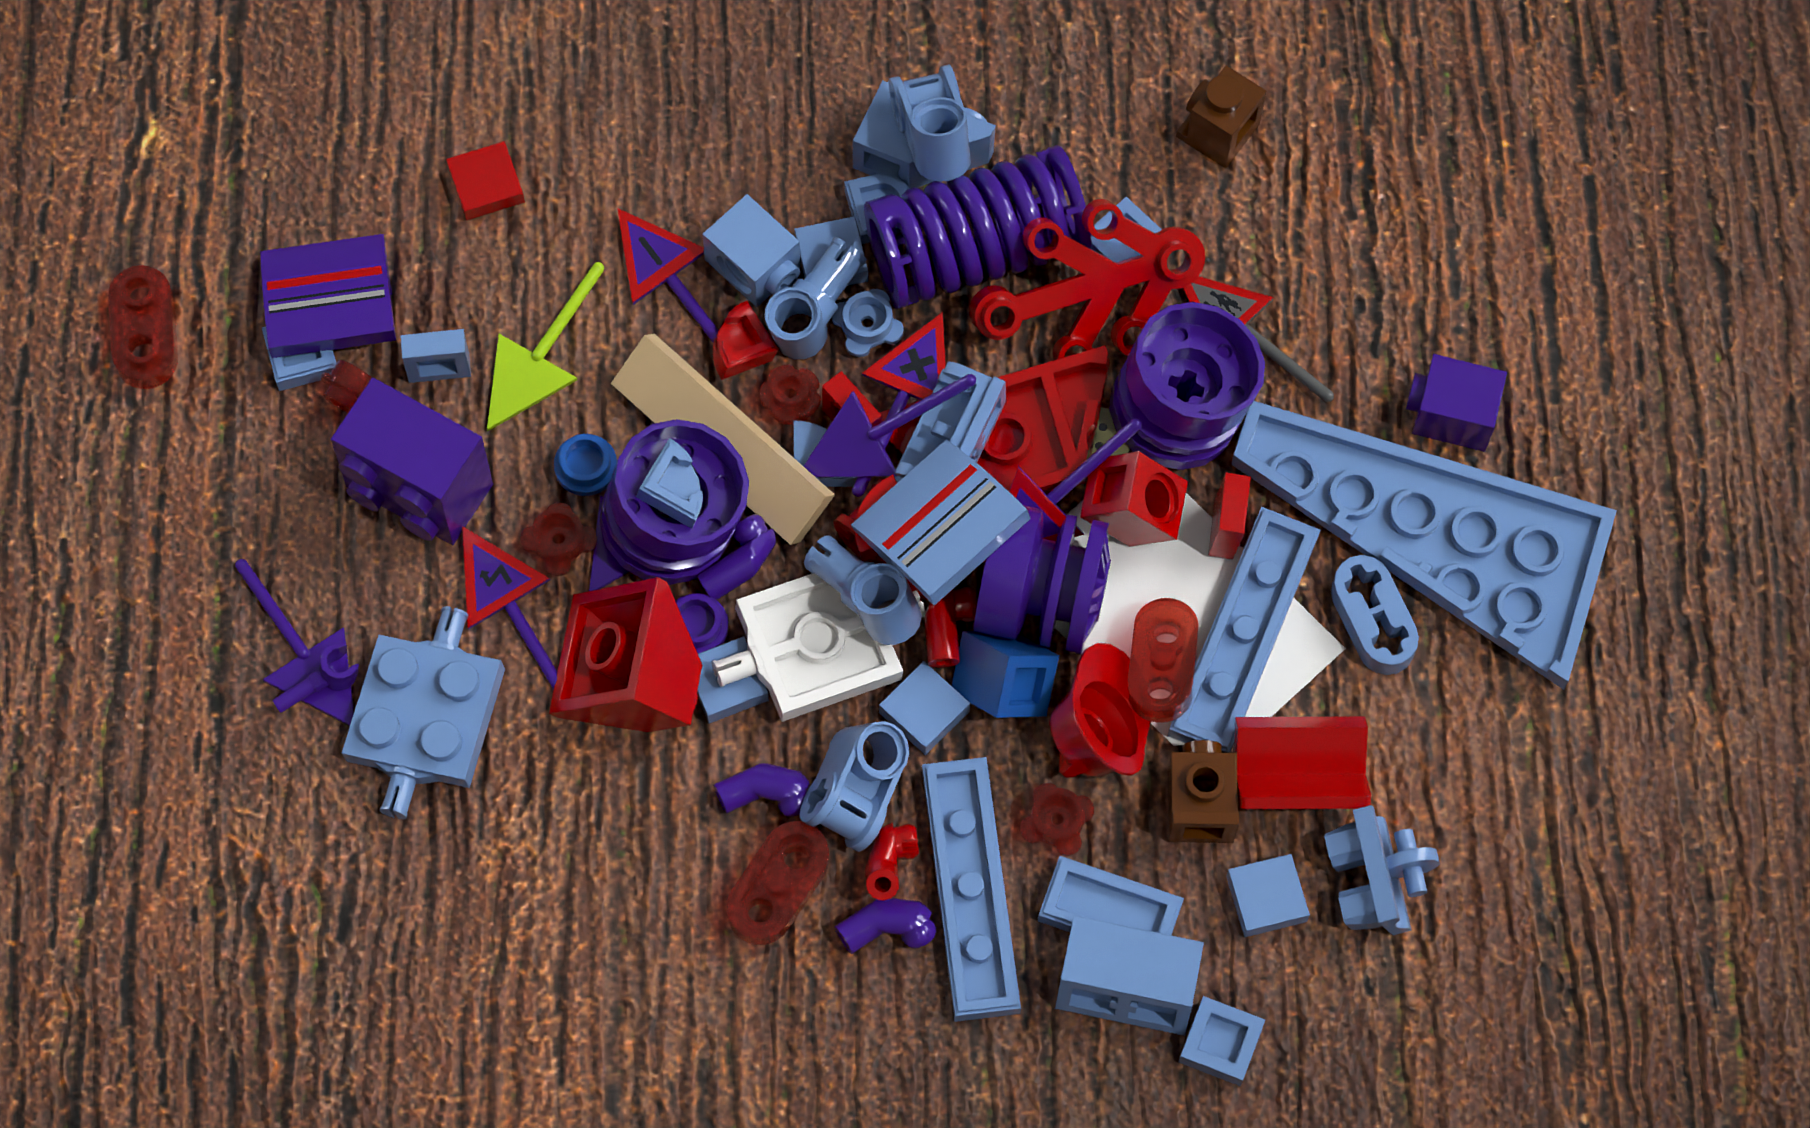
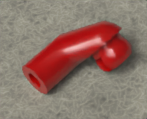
M893 822L883 826L876 836L865 867L866 887L868 893L873 898L888 900L895 896L899 889L897 859L909 860L918 856L917 829L914 825L903 824L893 827Z

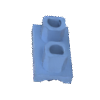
M1372 805L1353 810L1355 822L1341 826L1324 835L1328 855L1336 871L1339 872L1365 865L1369 879L1368 885L1339 892L1338 899L1343 921L1351 930L1372 929L1383 926L1392 935L1412 931L1400 878L1405 880L1409 897L1426 894L1427 888L1423 873L1429 872L1440 865L1437 849L1431 847L1417 848L1413 829H1403L1394 833L1398 852L1393 853L1386 819L1376 816Z

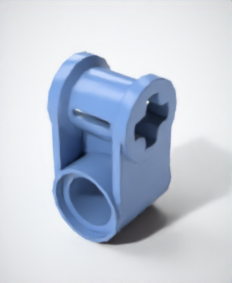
M951 65L940 66L937 74L902 81L899 76L889 78V93L897 126L900 132L904 133L917 171L928 180L938 182L951 181L962 176L971 164L967 115Z
M881 721L845 727L837 732L830 741L829 749L816 779L809 787L800 808L801 821L812 827L821 824L845 838L846 846L854 851L860 852L866 849L878 835L884 823L887 806L908 761L909 747L903 731L892 723ZM865 740L869 741L873 748L874 758L871 766L867 764L863 756Z

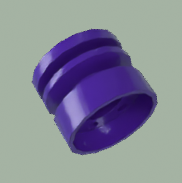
M1197 302L1170 305L1150 317L1137 337L1126 362L1111 388L1109 411L1116 432L1132 419H1140L1142 422L1141 429L1125 443L1133 452L1140 451L1168 468L1183 470L1204 466L1221 455L1264 383L1265 360L1256 337L1240 319L1217 306Z
M676 419L651 424L633 436L617 460L612 479L602 500L599 522L606 548L621 567L643 580L658 577L667 581L668 585L695 580L700 573L717 563L728 546L735 527L747 505L749 478L741 455L725 436L704 424ZM669 438L677 442L688 452L700 481L703 502L692 529L670 516L668 518L663 517L665 513L636 498L640 486Z
M1023 505L1028 510L1030 520L986 559L975 614L974 632L1015 641L1022 629L1027 614L1040 617V646L1050 648L1057 620L1068 622L1070 627L1065 651L1081 655L1085 641L1099 620L1111 564L1107 537L1109 523L1093 520L1086 548L1075 546L1073 541L1077 516L1068 514L1062 523L1056 541L1043 539V510Z

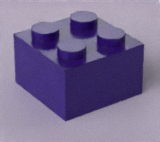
M373 377L331 438L339 463L338 468L347 487V494L369 510L379 511L382 506L401 517L400 522L406 529L427 541H432L436 536L454 545L463 531L462 526L466 527L493 486L482 436Z

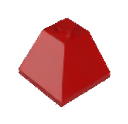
M656 577L573 594L557 671V680L549 710L550 715L561 719L642 732H654L691 725L693 711L698 700L697 690L702 662L667 581Z

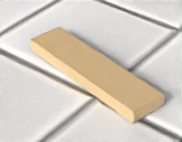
M648 334L643 336L611 382L618 391L654 423L676 419L704 424L725 436L743 458L749 478L747 506L755 514L760 515L765 523L790 545L802 541L835 496L831 490L657 335Z

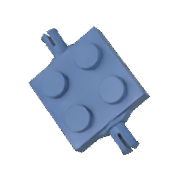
M450 606L442 607V613L433 641L412 642L378 635L341 754L347 762L378 768L391 777L383 804L380 807V812L394 818L396 815L398 819L407 818L408 808L416 784L443 782L470 788L505 667L501 660L466 653L458 647L465 622L468 619V614L458 608H454L453 612Z

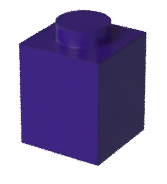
M1433 354L1427 374L1415 373L1406 404V410L1417 412L1412 434L1485 452L1495 428L1507 372Z

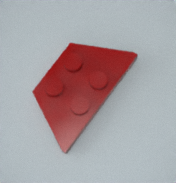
M1106 345L997 377L1006 382V403L977 464L995 478L1005 489L1010 490L1019 466L1047 495L1092 455L1110 366ZM919 401L906 404L904 410ZM890 409L879 412L882 415V422L885 421ZM922 415L893 431L889 442L902 456ZM1087 477L1083 479L1078 485L1085 484Z

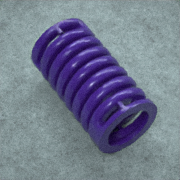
M1055 145L1036 152L1037 156L1025 154L1020 156L1015 161V164L1001 161L994 165L991 171L981 167L975 169L969 175V178L962 175L947 181L946 184L938 181L930 182L924 188V192L913 187L907 189L901 197L890 194L866 201L864 204V215L868 237L878 272L892 305L898 310L919 302L918 297L921 300L928 301L935 296V282L922 228L926 234L938 282L942 290L948 294L957 292L960 288L959 271L965 284L974 287L982 282L983 269L990 279H1001L1006 271L1005 262L1008 268L1016 274L1026 270L1028 267V256L1035 266L1041 267L1046 265L1050 259L1036 257L1025 247L1023 242L1025 227L1036 218L1043 217L1052 220L1062 229L1064 235L1091 249V234L1085 230L1082 224V214L1086 207L1074 168L1063 148ZM1062 182H1063V185H1064L1065 190H1066V192H1067V195H1068V198H1069V201H1070V205H1067V202H1066V199H1065V195H1064V191H1063ZM1032 183L1038 192L1036 195L1032 194ZM1010 195L1013 199L1014 209L1010 202ZM988 203L992 209L993 220L988 210ZM1039 203H1040V207H1041L1042 217H1041L1039 208H1038V206H1037V204H1039ZM965 209L970 217L972 232L966 219ZM943 218L948 226L951 244L944 228ZM896 227L901 230L902 235L896 236ZM1042 229L1036 234L1034 240L1036 248H1045L1051 243L1053 239L1051 229ZM905 244L907 254L900 255L898 245ZM908 263L914 285L911 286L907 285L903 265Z

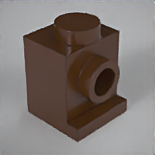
M1226 65L1218 76L1214 77L1210 82L1206 79L1203 80L1195 89L1186 106V111L1190 114L1176 131V137L1222 167L1227 168L1260 125L1267 91Z
M1195 740L1187 742L1183 745V752H1171L1168 764V842L1234 843L1239 827L1237 753H1222V745L1216 741ZM1193 780L1215 781L1216 788L1211 792H1201L1194 786Z

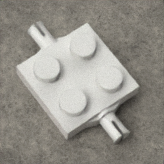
M810 574L737 599L735 610L747 636V650L712 661L713 671L720 687L756 674L758 679L769 690L781 722L900 681L903 669L893 646L884 645L873 640L867 633L859 615L841 602V593L816 574ZM913 591L923 618L925 615L923 602L920 601L919 593ZM895 600L882 603L877 609L888 607Z

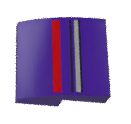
M384 234L260 251L268 349L271 358L397 341Z

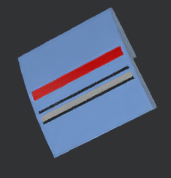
M946 439L854 521L851 526L887 564L895 566L933 605H936L1028 522L1030 516L1028 510L1007 489L967 454Z

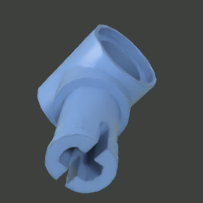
M838 237L832 239L831 245L804 280L798 279L793 287L780 290L769 299L765 308V321L774 343L784 356L792 359H807L816 355L823 348L827 340L828 328L826 324L838 309L835 301L867 260L852 245L846 249V241ZM805 314L812 318L809 326L801 332L787 333L781 330L784 321L792 315Z
M828 535L817 541L819 547L826 551L824 554L813 546L810 548L805 556V568L841 593V602L859 615L867 633L873 640L884 645H896L905 642L916 633L922 618L920 607L906 577L895 566L883 563L875 564L874 562L864 563L838 544L836 539ZM895 600L888 607L877 609L882 603Z

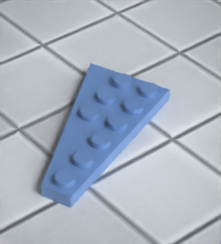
M1253 401L1247 412L1231 465L1247 476H1251L1253 480L1365 556L1374 557L1382 562L1388 571L1563 690L1565 689L1570 678L1617 510Z

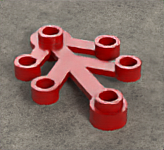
M1096 199L1091 201L1083 211L1082 224L1085 230L1099 240L1115 238L1141 255L1120 262H1114L1064 235L1062 229L1052 220L1036 218L1029 222L1024 229L1023 242L1025 247L1040 259L1055 258L1082 274L1013 295L1002 286H987L978 291L972 298L969 316L973 325L984 336L994 340H1002L1015 334L1023 320L1087 300L1069 333L1055 343L1053 359L1057 360L1064 358L1066 351L1072 346H1082V352L1093 349L1091 346L1124 288L1145 282L1129 315L1118 319L1111 330L1113 344L1123 354L1128 356L1133 345H1124V333L1131 327H1140V331H1142L1148 319L1159 312L1171 289L1184 288L1199 277L1205 264L1203 244L1194 233L1182 227H1167L1154 233L1124 217L1121 210L1112 202L1106 199ZM1102 210H1110L1112 213L1110 224L1104 229H1095L1094 218L1096 214ZM1042 229H1051L1053 232L1051 243L1045 248H1036L1034 243L1036 234ZM1175 250H1183L1185 258L1182 265L1176 269H1168L1167 259L1169 255ZM1000 306L1008 307L1009 317L1006 322L1001 325H992L990 321L992 312Z

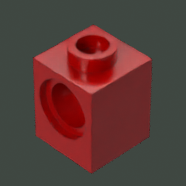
M1140 451L1109 456L1088 475L1080 518L1092 524L1093 520L1109 523L1107 534L1129 547L1177 540L1188 481Z

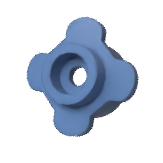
M871 289L853 295L847 302L837 303L838 309L832 316V321L835 325L842 328L847 338L845 347L849 354L855 357H864L875 346L882 343L896 344L901 340L903 324L893 318L892 307L889 303L890 299L886 292L880 289ZM864 319H871L873 325L871 327H864L862 321Z

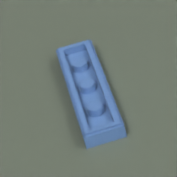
M1261 507L1168 732L1169 737L1184 743L1195 740L1216 741L1222 745V753L1231 752L1235 740V717L1246 716L1319 537L1320 529Z
M987 758L922 764V777L954 1020L957 1022L1020 1014L1021 1004Z

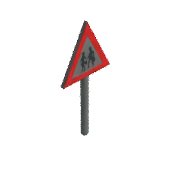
M1200 276L1190 285L1181 288L1187 302L1217 306L1240 319L1256 337L1263 353L1323 401L1331 402L1334 399V393L1248 325L1274 300V297Z

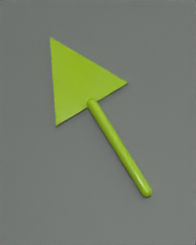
M601 262L593 264L533 352L501 334L498 335L487 432L578 380L577 377L543 358L604 272V265Z

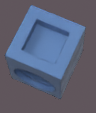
M748 194L703 233L705 261L755 307H758L771 294L774 295L780 290L791 287L800 274V241Z

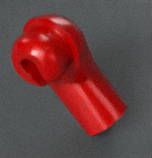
M953 588L936 605L932 603L928 605L924 615L928 666L940 668L959 664L960 656L956 621L970 622L975 620L977 596L973 588Z

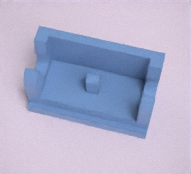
M948 361L945 369H942L938 377V383L933 393L967 374H973L976 377V384L922 414L897 468H895V474L898 476L894 477L897 483L946 439L977 463L1006 403V382L997 377L992 378L964 365Z
M1074 915L1055 1009L1185 1036L1193 1005L1204 942Z

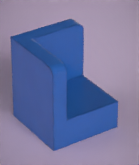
M963 631L959 647L960 662L955 667L952 687L971 704L996 718L1047 716L1059 655L1020 634L1014 641L974 631Z

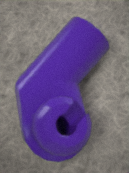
M753 514L736 525L733 536L740 543V548L698 575L703 588L711 598L713 597L718 600L754 577L775 547L776 538L774 530L767 529L765 521L760 515Z
M759 763L713 784L726 814L760 798L777 801L779 810L785 816L794 817L800 815V808L810 782L800 771L769 763Z
M897 898L888 900L875 899L834 926L838 938L850 954H853L883 933L901 934L903 942L914 949L923 947L931 942L936 934V926L929 919L932 913L927 906L920 901Z

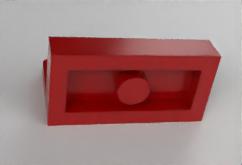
M1365 716L1235 717L1234 753H1237V796L1240 808L1358 809L1371 805V791L1366 777L1368 725Z

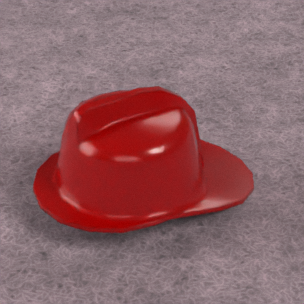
M1095 643L1083 651L1077 664L1072 689L1058 703L1051 714L1049 721L1050 732L1060 752L1059 772L1065 778H1072L1079 774L1088 777H1102L1114 771L1121 775L1132 776L1142 769L1145 745L1151 722V699L1147 684L1137 665L1125 652L1111 644Z

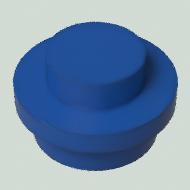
M579 434L569 438L559 447L554 458V470L557 480L564 489L576 495L591 496L607 489L612 479L617 457L613 447L605 439L592 434Z

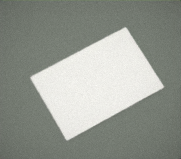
M1187 493L1185 495L1177 540L1129 547L1107 534L1111 564L1099 620L1085 641L1082 650L1083 653L1085 649L1095 643H1106L1115 646L1127 654L1137 665L1147 684L1151 699L1150 723L1174 747L1183 746L1185 743L1169 737V728L1244 550L1239 545L1233 560L1209 556L1212 517ZM1081 501L1068 514L1077 516L1076 525L1084 532V535L1074 537L1073 545L1086 548L1092 524L1080 518L1083 501ZM1293 598L1245 717H1272L1346 649L1295 598ZM1057 620L1055 628L1067 639L1070 623Z

